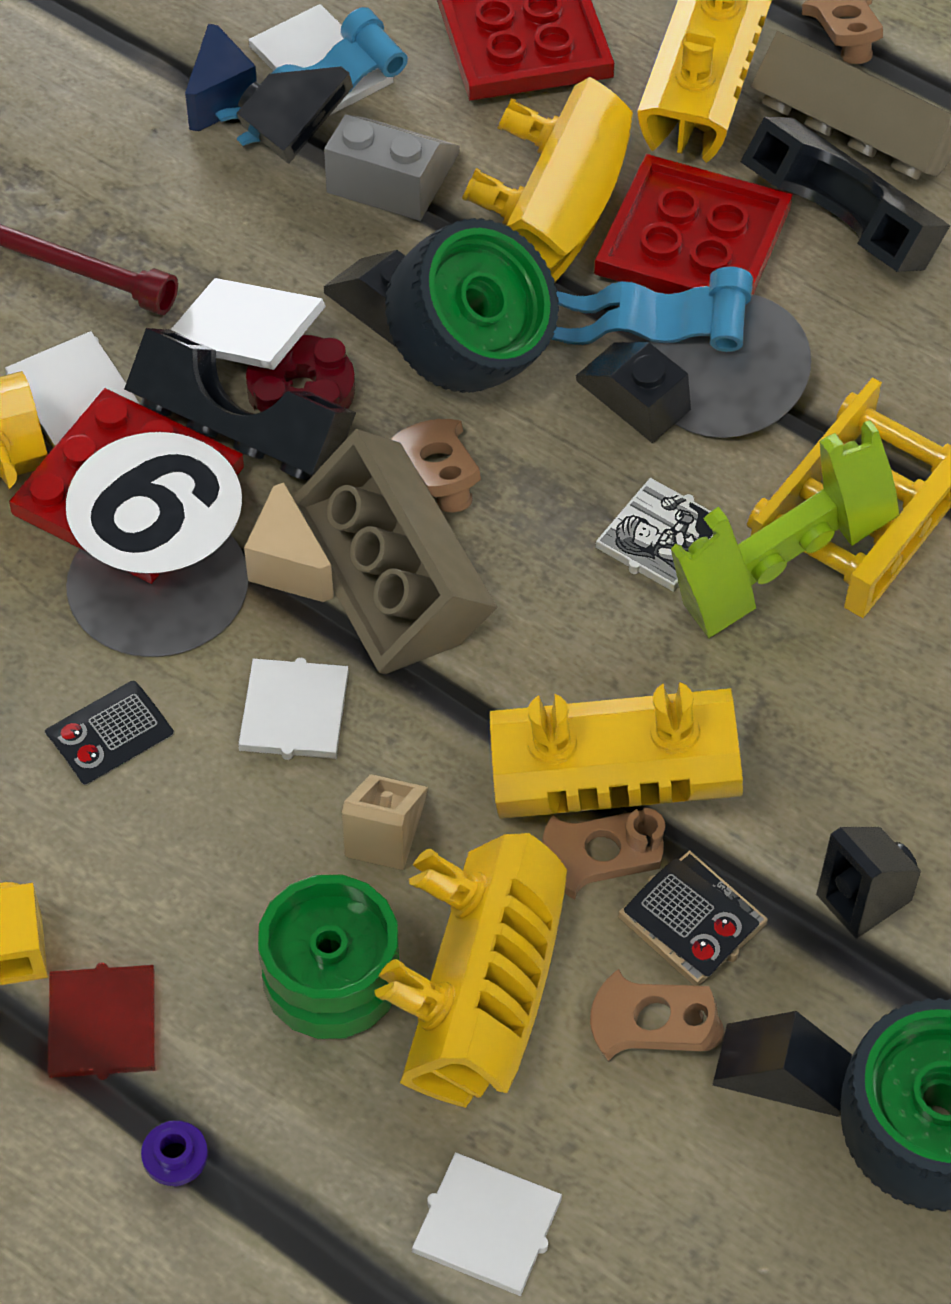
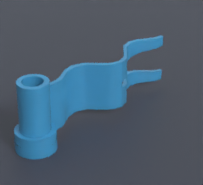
M361 7L352 11L343 21L341 36L344 39L335 44L318 63L305 68L285 64L276 68L272 73L342 66L350 73L354 88L364 76L377 68L386 77L398 75L405 68L408 57L384 31L383 22L367 7ZM240 107L226 108L216 112L215 115L221 122L229 119H239L237 112ZM249 131L237 137L238 142L242 146L260 141Z
M722 267L711 273L709 286L695 287L675 294L657 293L639 284L623 281L612 283L597 294L589 296H576L557 291L558 305L572 311L596 313L610 305H620V307L609 310L595 323L582 328L556 327L555 334L551 340L567 344L584 345L593 343L605 334L615 331L630 332L651 342L674 343L690 337L711 336L710 345L714 349L724 352L736 351L743 345L745 305L751 301L753 276L742 268Z

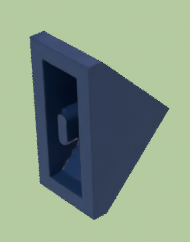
M208 24L185 92L189 130L201 131L220 122L215 115L216 112L226 108L239 107L238 102L243 93L251 84L257 82L256 66L218 25Z

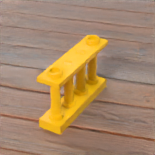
M873 377L858 395L851 392L845 398L837 413L836 421L820 440L836 433L843 444L855 441L861 434L863 423L870 420L878 429L882 440L932 466V474L926 481L918 479L913 482L891 470L897 499L903 502V510L897 518H894L869 535L874 538V546L867 555L862 552L854 555L831 541L816 552L807 553L804 551V553L844 575L843 581L849 584L844 608L861 618L867 615L951 508V445L947 443L942 447L877 412L876 407L882 382ZM819 441L771 499L762 498L755 505L747 522V527L752 529L751 536L823 490V484L820 483L823 477Z

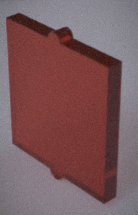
M101 962L94 969L50 971L49 1078L96 1075L99 1080H105L109 1074L156 1071L154 965L108 968L106 963Z

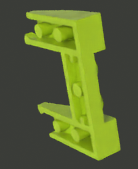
M870 420L864 422L861 427V445H858L856 441L843 444L836 433L820 440L823 490L752 536L737 544L730 522L718 506L703 518L712 529L713 537L708 539L705 536L697 539L690 545L688 552L679 544H675L671 548L683 605L708 639L756 609L752 585L756 582L758 584H766L772 581L784 571L787 562L804 551L813 553L820 550L831 541L835 531L838 529L850 545L853 546L899 516L897 493L892 471L879 431Z

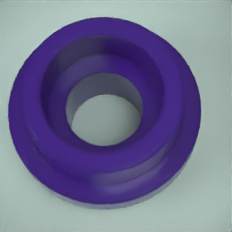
M168 1121L156 1126L146 1136L141 1149V1158L145 1171L153 1180L167 1186H181L194 1180L203 1171L208 1158L207 1143L201 1131L194 1125L184 1121ZM180 1143L186 1147L184 1153L177 1158H168L162 1154L164 1148L171 1144Z

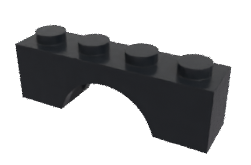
M764 117L740 161L776 188L802 196L838 216L855 231L859 238L857 243L859 246L896 272L925 270L951 226L794 118Z
M145 329L124 390L142 398L140 405L163 416H171L172 412L188 418L186 427L202 435L216 438L218 433L234 439L233 448L245 455L263 459L265 454L278 459L282 461L280 470L303 480H309L347 439L356 412L309 391H287L267 410L257 414L248 412L235 404L223 389L217 373L216 350L170 329Z

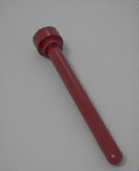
M0 224V246L129 292L132 294V298L138 301L140 308L158 315L168 313L175 302L178 292V279L173 274L156 268L150 271L142 270L138 274Z

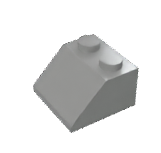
M345 114L324 148L327 193L421 221L460 153V145L373 119Z

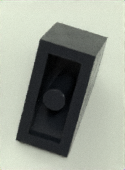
M340 66L269 74L261 84L254 82L243 93L238 102L240 107L237 112L238 118L247 131L289 164L353 88L350 73Z
M393 250L359 259L324 286V294L398 349L396 344L394 345L393 337L389 332V325H387V316H385V301L387 297L385 296L390 278L405 255L398 250Z
M614 342L576 375V381L651 443H654L691 410L688 373L649 342Z
M840 827L830 834L816 895L857 939L912 901L921 870L918 868L916 859L911 851L904 844L894 842L881 827Z

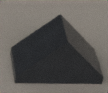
M797 1011L727 1023L713 1086L839 1117L843 1082L852 1054Z

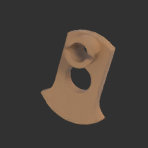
M807 0L802 4V15L816 18L835 46H842L841 58L843 57L844 62L862 64L870 61L873 57L872 42L883 38V26L869 7L872 4V0ZM847 16H848V17H855V18H852V19H841L840 17H847Z
M435 419L416 423L398 432L391 440L401 442L432 497H437V505H439L442 511L455 513L467 509L473 501L470 487L479 482L481 476L479 467L458 439V436L463 432L462 421ZM436 453L451 455L440 462L424 460L426 457Z
M643 808L641 811L636 809L631 813L581 823H566L552 815L545 827L542 843L554 852L565 865L567 876L564 893L570 898L575 899L579 890L589 883L660 869L663 857L662 837L665 832V821L660 813L650 808ZM646 835H649L651 837L649 847H646L648 843ZM605 837L613 840L618 845L620 852L614 859L598 861L588 855L585 847L592 839Z
M618 969L606 979L593 1000L590 1014L591 1031L599 1050L608 1062L620 1051L632 1048L710 1051L716 1048L724 1037V1026L718 1017L717 1004L709 986L638 984L628 981ZM654 1003H661L670 1008L671 1014L664 1026L656 1030H646L637 1025L639 1013L644 1007ZM701 1010H702V1011H704V1013H705V1015H706V1017H707V1020H706L703 1024H701V1025H699V1026H696L697 1024L703 1022V1016H704V1014H703V1012H701Z

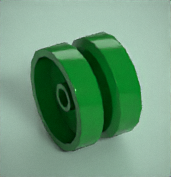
M339 874L314 875L292 883L270 901L259 923L258 953L262 967L263 989L273 1013L292 1030L316 1039H342L370 1029L392 1006L390 1002L375 996V989L389 984L386 980L380 978L379 974L387 963L395 959L399 960L398 922L387 899L368 883Z

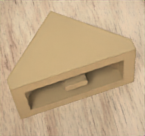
M284 482L273 486L244 547L248 581L321 602L333 599L331 563Z
M370 774L343 804L342 822L345 857L404 870L426 800L428 787Z

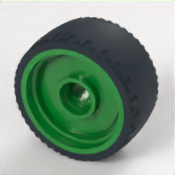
M482 218L463 219L451 223L419 242L403 258L394 270L388 283V290L385 296L387 297L385 301V316H387V325H389V332L393 337L394 345L396 344L397 350L403 355V359L410 364L409 366L417 371V374L445 390L450 389L453 392L473 393L506 382L531 365L546 349L555 334L556 322L559 317V300L556 294L557 288L554 285V278H552L551 271L546 266L547 263L542 259L539 251H536L532 243L530 244L524 236L522 237L519 235L520 233L516 230L513 231L509 226Z
M925 999L921 1002L919 1000L913 1001L912 1004L908 1005L907 1003L899 1009L891 1010L889 1014L882 1016L865 1034L854 1051L843 1082L840 1103L843 1136H845V1143L849 1148L851 1157H854L857 1167L861 1168L865 1177L871 1179V1183L880 1187L881 1191L885 1194L892 1195L891 1197L895 1200L903 1201L904 1204L915 1205L916 1208L920 1209L921 1207L927 1208V1210L931 1211L934 1209L946 1211L951 1210V999ZM936 1105L942 1107L950 1115L937 1113L928 1106Z

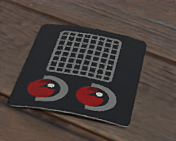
M130 681L48 727L45 730V734L59 750L81 783L87 785L174 734V730L136 681Z
M677 858L671 860L624 908V912L706 977L711 976L736 947L759 926L757 919Z

